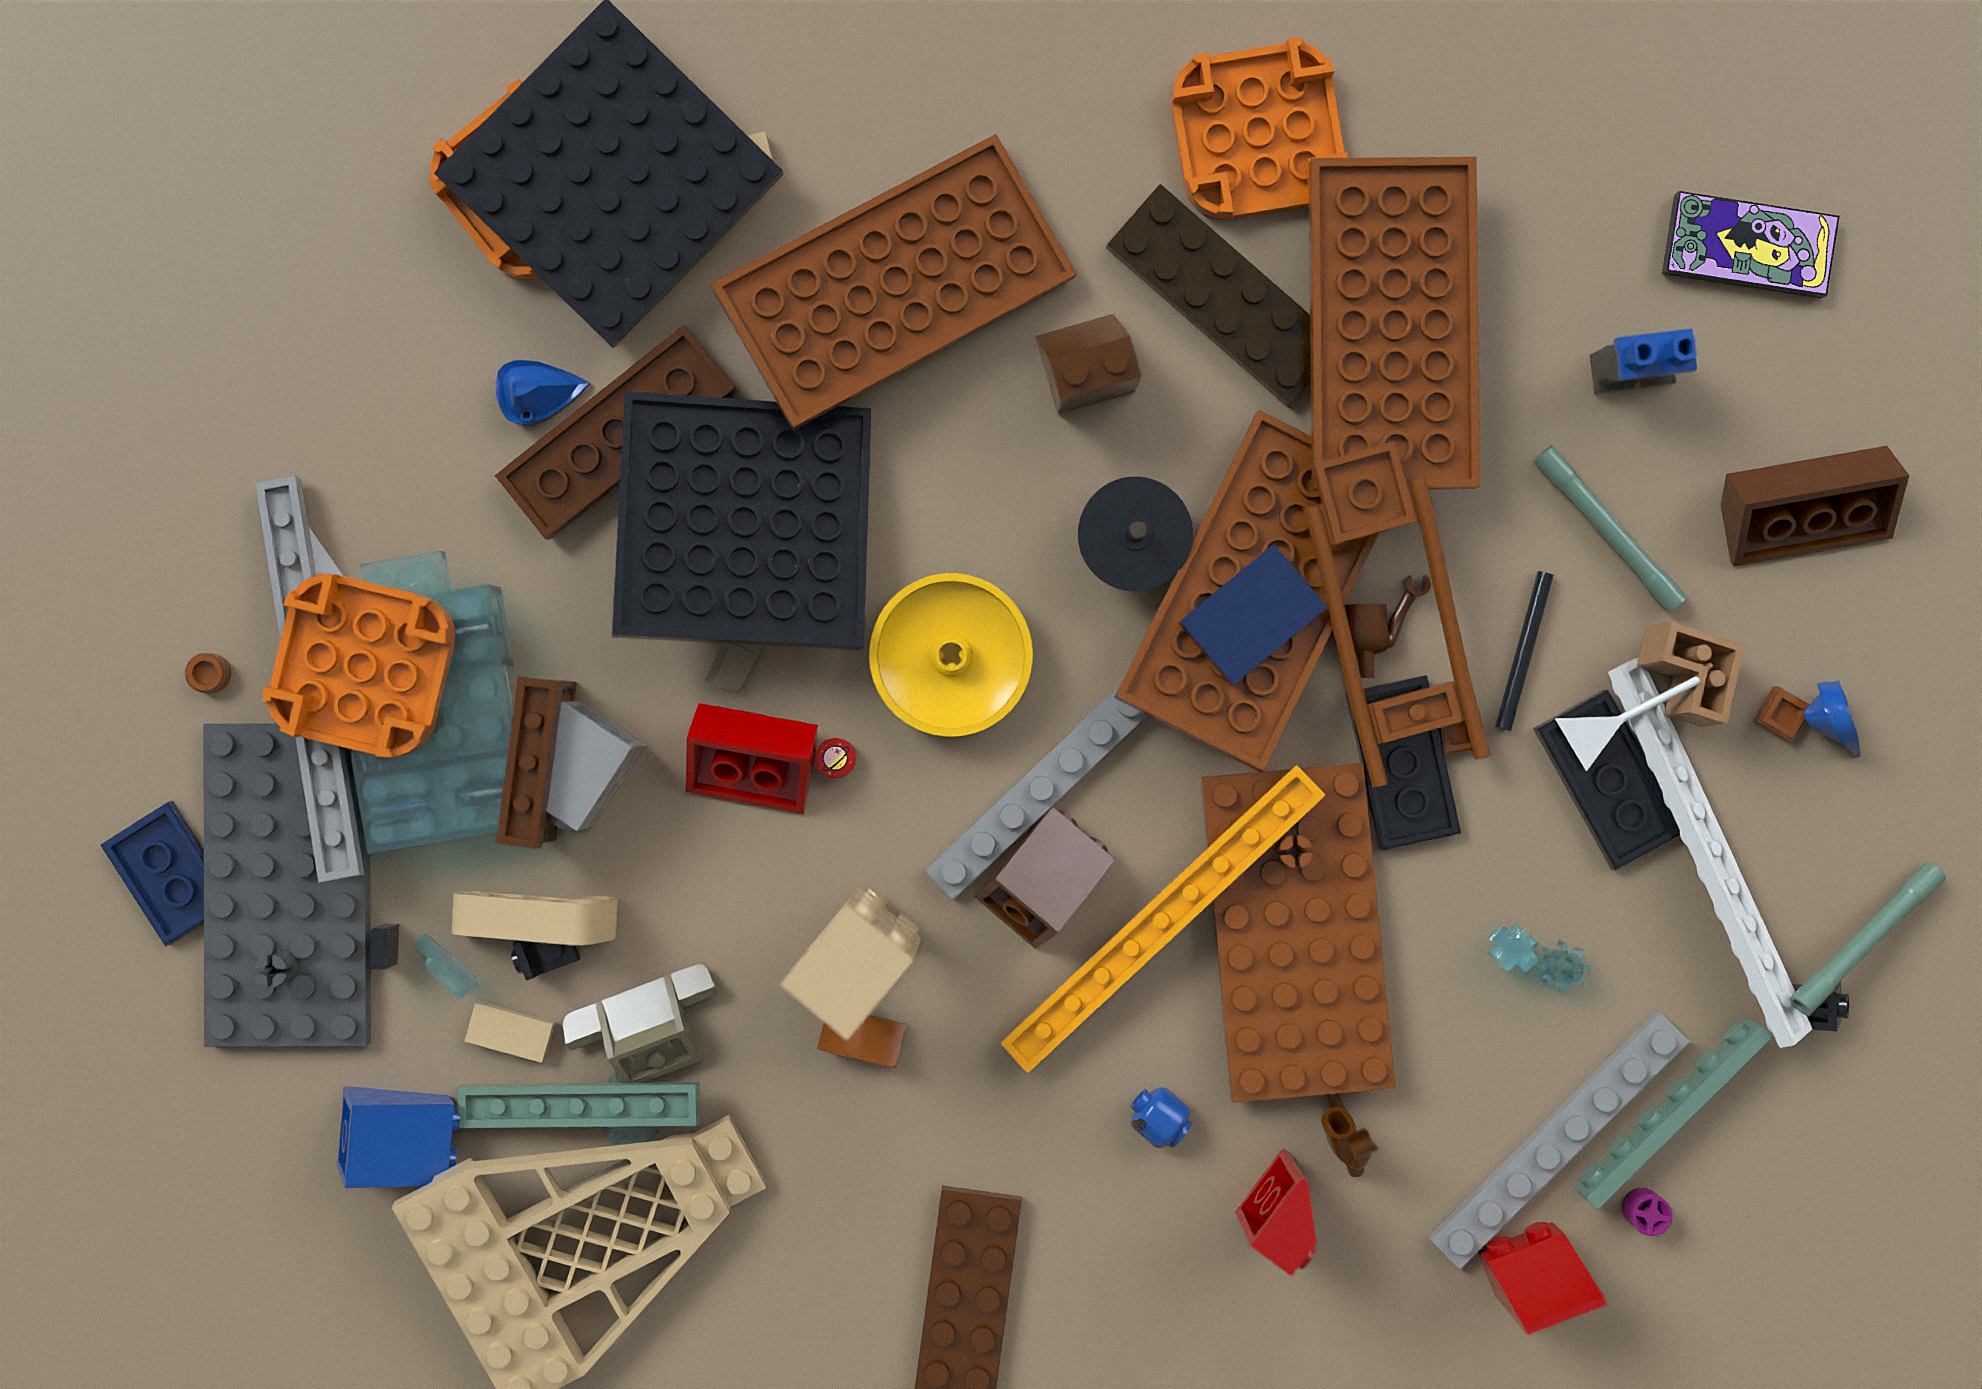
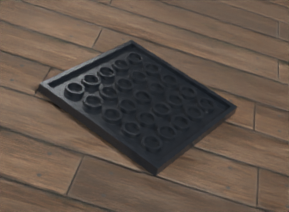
M603 0L434 172L456 196L612 348L658 304L784 175L783 170L609 0Z
M625 391L612 638L863 650L872 408L838 406L805 425L792 430L777 402Z

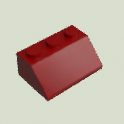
M698 703L686 739L685 792L804 814L816 754L818 725Z
M1282 1148L1235 1213L1250 1246L1292 1277L1298 1268L1304 1269L1313 1259L1316 1252L1314 1246L1317 1244L1308 1181L1291 1154Z

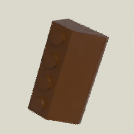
M1888 446L1726 474L1720 506L1730 561L1733 566L1891 539L1896 528L1909 474Z

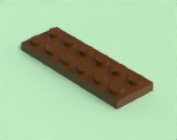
M684 324L494 476L544 539L550 540L620 484L625 391L728 398L737 389Z
M942 1185L915 1389H996L1022 1196Z

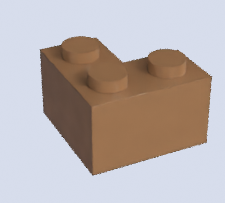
M1670 621L1646 626L1637 665L1673 676L1670 689L1693 677L1700 679L1698 685L1667 701L1664 716L1699 727L1722 725L1728 723L1745 645Z

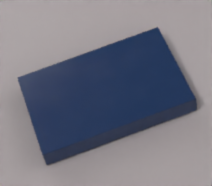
M1273 544L1178 624L1232 687L1326 609L1327 606Z
M168 801L100 844L164 946L171 945L204 924V849L173 801Z

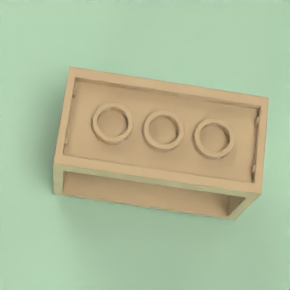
M861 887L857 889L780 984L846 1040L849 1039L914 961L921 941V937L917 933L919 927L903 914H900L898 918L886 909L888 901L872 888H869L867 892Z

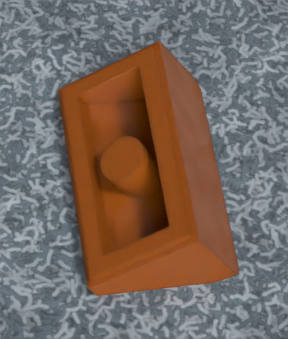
M868 1015L849 1039L846 1040L824 1022L817 1049L896 1068L907 1024Z

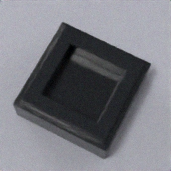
M385 923L372 928L370 969L385 970L398 963L399 924Z

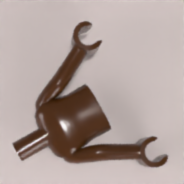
M1411 575L1404 579L1403 589L1405 593L1391 616L1388 625L1387 604L1344 605L1355 654L1358 655V667L1361 678H1375L1374 654L1383 653L1395 645L1403 621L1417 596L1428 593L1431 588V580L1427 575L1422 577L1423 586L1419 592L1413 590L1411 586ZM1332 630L1331 636H1332L1334 642L1336 643V641H1335V636H1334V632H1333V630Z
M1327 1094L1332 1108L1327 1110L1321 1119L1327 1141L1337 1158L1346 1164L1349 1175L1351 1177H1360L1364 1173L1363 1167L1368 1163L1371 1154L1378 1151V1147L1371 1140L1365 1128L1357 1131L1355 1122L1348 1111H1346L1339 1094Z

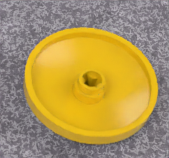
M943 573L927 576L907 585L887 603L880 613L872 632L869 661L876 689L882 700L897 717L920 731L938 736L956 737L987 729L1004 718L1014 708L1023 695L1030 678L1033 648L1030 632L1022 613L1003 591L978 577L960 573Z

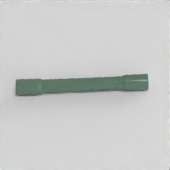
M1553 445L1549 446L1533 460L1549 480L1567 495L1639 576L1646 589L1667 612L1678 607L1687 598L1686 594L1670 576L1653 562L1580 480L1574 468Z
M1930 862L1924 863L1902 885L1900 891L1819 972L1814 973L1789 998L1793 1007L1806 1016L1811 1015L1833 993L1836 985L1916 905L1921 904L1946 879L1944 872Z

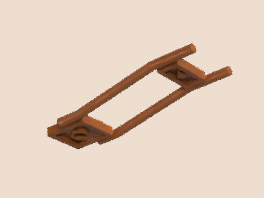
M1395 441L1311 464L1322 504L1303 510L1317 559L1349 701L1372 787L1388 784L1378 744L1463 722L1464 720L1475 759L1491 756L1469 674L1437 522L1425 476L1406 481ZM1419 521L1454 681L1367 704L1330 545Z

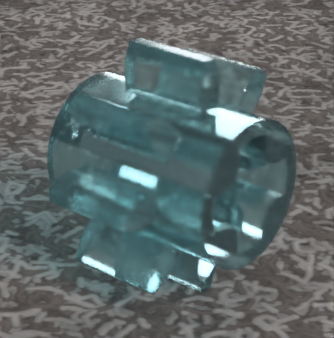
M1516 923L1510 929L1500 924L1487 937L1493 943V947L1487 953L1509 974L1516 968L1526 973L1539 960L1533 954V950L1539 945L1538 942Z
M1563 940L1558 941L1557 949L1551 950L1547 947H1542L1545 955L1542 962L1535 963V966L1542 969L1546 974L1541 980L1544 985L1550 986L1557 980L1556 987L1562 993H1567L1568 985L1576 984L1580 987L1584 986L1581 978L1584 971L1591 970V967L1583 964L1579 959L1585 952L1583 949L1575 947L1569 952L1568 943ZM1565 960L1569 962L1568 968L1561 969V973L1556 971L1557 965L1564 964Z

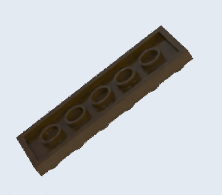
M1159 184L1108 242L1106 249L1282 403L1288 406L1311 380L1310 314L1164 186Z

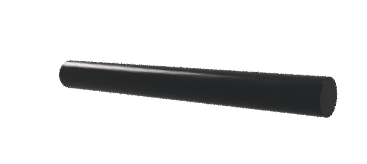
M1542 571L1537 572L1495 725L1497 728L1508 731L1512 730L1554 577L1553 574Z

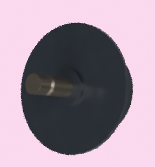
M1124 477L1104 485L1085 505L1078 525L1080 552L1091 572L1107 585L1131 592L1151 590L1172 579L1178 569L1181 570L1190 554L1193 541L1192 521L1184 502L1171 488L1147 477Z

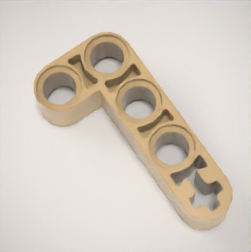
M482 891L453 892L452 934L564 945L601 943L616 939L618 898L611 896H584L571 899Z

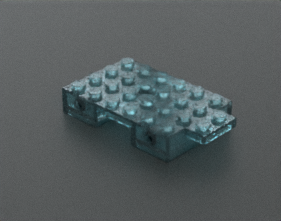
M441 550L360 564L363 581L425 595L436 600L450 613L455 626V647L440 705L444 715V724L439 728L438 732L431 735L429 740L417 751L400 757H375L374 754L350 749L367 853L373 854L496 833L513 718V704L506 667L514 666L501 587L485 584L452 590L446 553Z

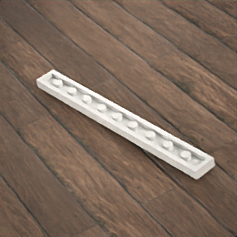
M1639 657L1627 661L1608 672L1612 680L1613 690L1620 698L1626 712L1659 695L1648 669L1637 665ZM1661 703L1629 719V725L1637 735L1645 752L1647 765L1654 772L1661 787L1664 802L1671 809L1677 822L1681 839L1693 857L1697 866L1698 876L1709 892L1714 903L1716 916L1725 927L1731 941L1732 951L1741 962L1748 978L1749 988L1757 997L1765 1015L1769 1031L1774 1035L1779 1048L1794 1046L1812 1030L1807 1016L1795 1009L1789 1000L1795 993L1793 985L1670 717L1664 716L1666 708Z

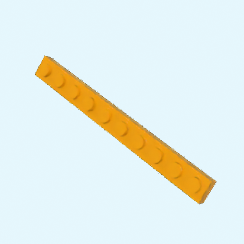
M1296 765L1000 1044L1028 1074L1326 794Z

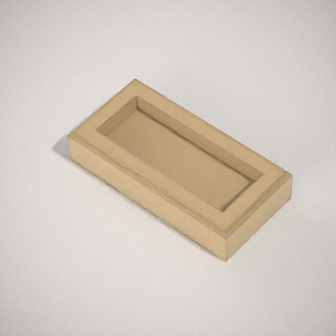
M477 1001L473 1008L464 1042L543 1063L546 1060L556 1022L483 1001Z

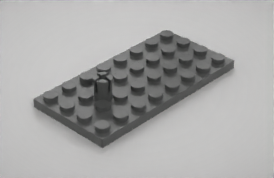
M277 723L203 724L204 1047L369 1045L371 1043V966H369L371 939L370 753L344 747L365 875L318 883L296 738L280 731L281 727Z

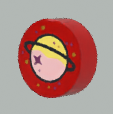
M842 738L825 740L819 745L815 754L817 768L822 774L830 778L846 776L853 770L856 764L857 757L854 747L850 742Z

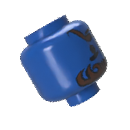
M1158 1087L1151 1093L1147 1089L1142 1090L1130 1106L1135 1111L1131 1119L1132 1128L1156 1148H1163L1167 1145L1171 1148L1175 1147L1184 1138L1192 1125L1188 1120L1190 1116L1189 1107L1165 1087Z

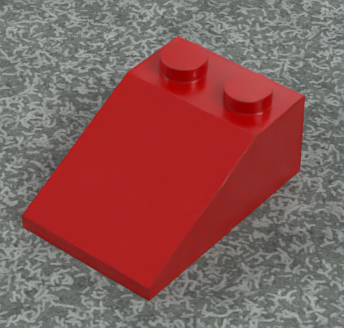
M1553 1222L1533 1223L1525 1228L1524 1233L1512 1238L1508 1236L1497 1237L1489 1241L1486 1248L1478 1251L1495 1297L1527 1336L1607 1305L1605 1297L1566 1235Z

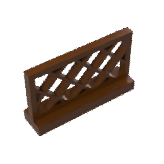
M518 676L496 843L539 849L542 848V843L556 841L557 826L549 820L552 814L547 812L561 702L574 701L577 682Z

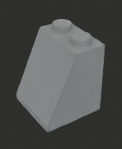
M581 701L561 702L547 812L552 814L549 820L567 832H571L572 829L579 831L595 826L647 745Z

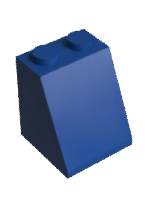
M344 1087L337 1168L344 1187L425 1186L433 1181L434 1176L455 1166L456 1148L451 1147L452 1132H458L460 1114H458V1107H454V1103L449 1095Z

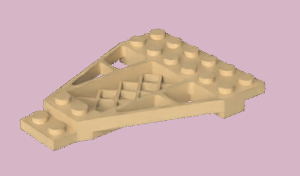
M729 1114L693 1133L670 1135L660 1141L473 1161L471 1157L434 1176L431 1183L394 1201L391 1208L495 1388L559 1389L588 1372L728 1216L730 1207L766 1189V1181ZM623 1159L565 1190L559 1188L549 1170V1167ZM536 1169L551 1197L506 1219L482 1175ZM644 1170L661 1175L656 1192L634 1186L638 1171ZM631 1176L629 1184L619 1182ZM665 1182L674 1197L661 1194ZM608 1189L625 1194L620 1211L597 1205L601 1190ZM595 1194L592 1203L583 1201L589 1196ZM630 1196L652 1202L647 1218L625 1212ZM658 1204L680 1209L675 1226L653 1220ZM572 1208L588 1213L584 1228L580 1229L560 1223L564 1209ZM558 1213L556 1221L546 1219ZM593 1214L616 1221L611 1237L588 1231ZM683 1217H685L688 1223L681 1226ZM621 1222L644 1228L639 1244L616 1238ZM532 1226L552 1232L547 1248L523 1242L527 1228ZM649 1230L664 1234L644 1245ZM521 1232L520 1238L518 1240L515 1234ZM556 1233L579 1239L575 1255L552 1250ZM584 1241L607 1247L602 1263L579 1257ZM612 1249L627 1252V1254L608 1263ZM674 1250H679L629 1307H626L613 1282ZM527 1254L543 1258L538 1274ZM548 1260L571 1266L566 1282L543 1276ZM575 1268L591 1271L571 1282ZM547 1289H551V1290H555V1291H553V1292H551V1293H548ZM600 1290L608 1297L619 1319L586 1355H583L558 1310L594 1291Z

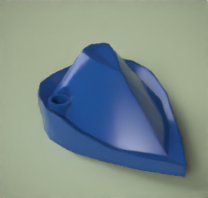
M514 360L505 363L497 372L495 381L496 398L500 410L507 420L517 425L534 426L551 419L566 408L591 383L570 372L539 361ZM530 413V417H527L524 414Z
M1840 681L1817 683L1820 694L1803 711L1807 723L1816 732L1843 744L1851 751L1854 758L1860 757L1858 734Z

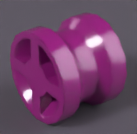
M1636 1188L1624 1197L1622 1213L1625 1219L1642 1234L1658 1236L1670 1227L1673 1220L1672 1209L1654 1191L1648 1188ZM1649 1203V1207H1646L1644 1210L1640 1209Z

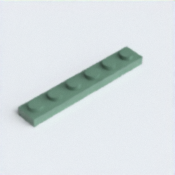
M1745 1019L1743 1022H1737L1729 1027L1724 1034V1040L1714 1050H1709L1702 1054L1695 1063L1696 1068L1685 1079L1682 1078L1675 1081L1666 1091L1667 1097L1657 1107H1651L1643 1112L1638 1118V1125L1627 1136L1624 1135L1616 1139L1609 1147V1154L1599 1164L1589 1166L1581 1174L1580 1183L1575 1189L1598 1210L1773 1036L1762 1025Z
M700 1082L483 1084L457 1087L458 1114H460L459 1128L697 1126L700 1124Z

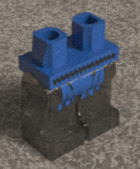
M1692 328L1617 337L1613 340L1614 344L1608 345L1590 355L1594 395L1630 391L1632 389L1639 390L1671 386L1676 383L1675 374L1697 370V352Z

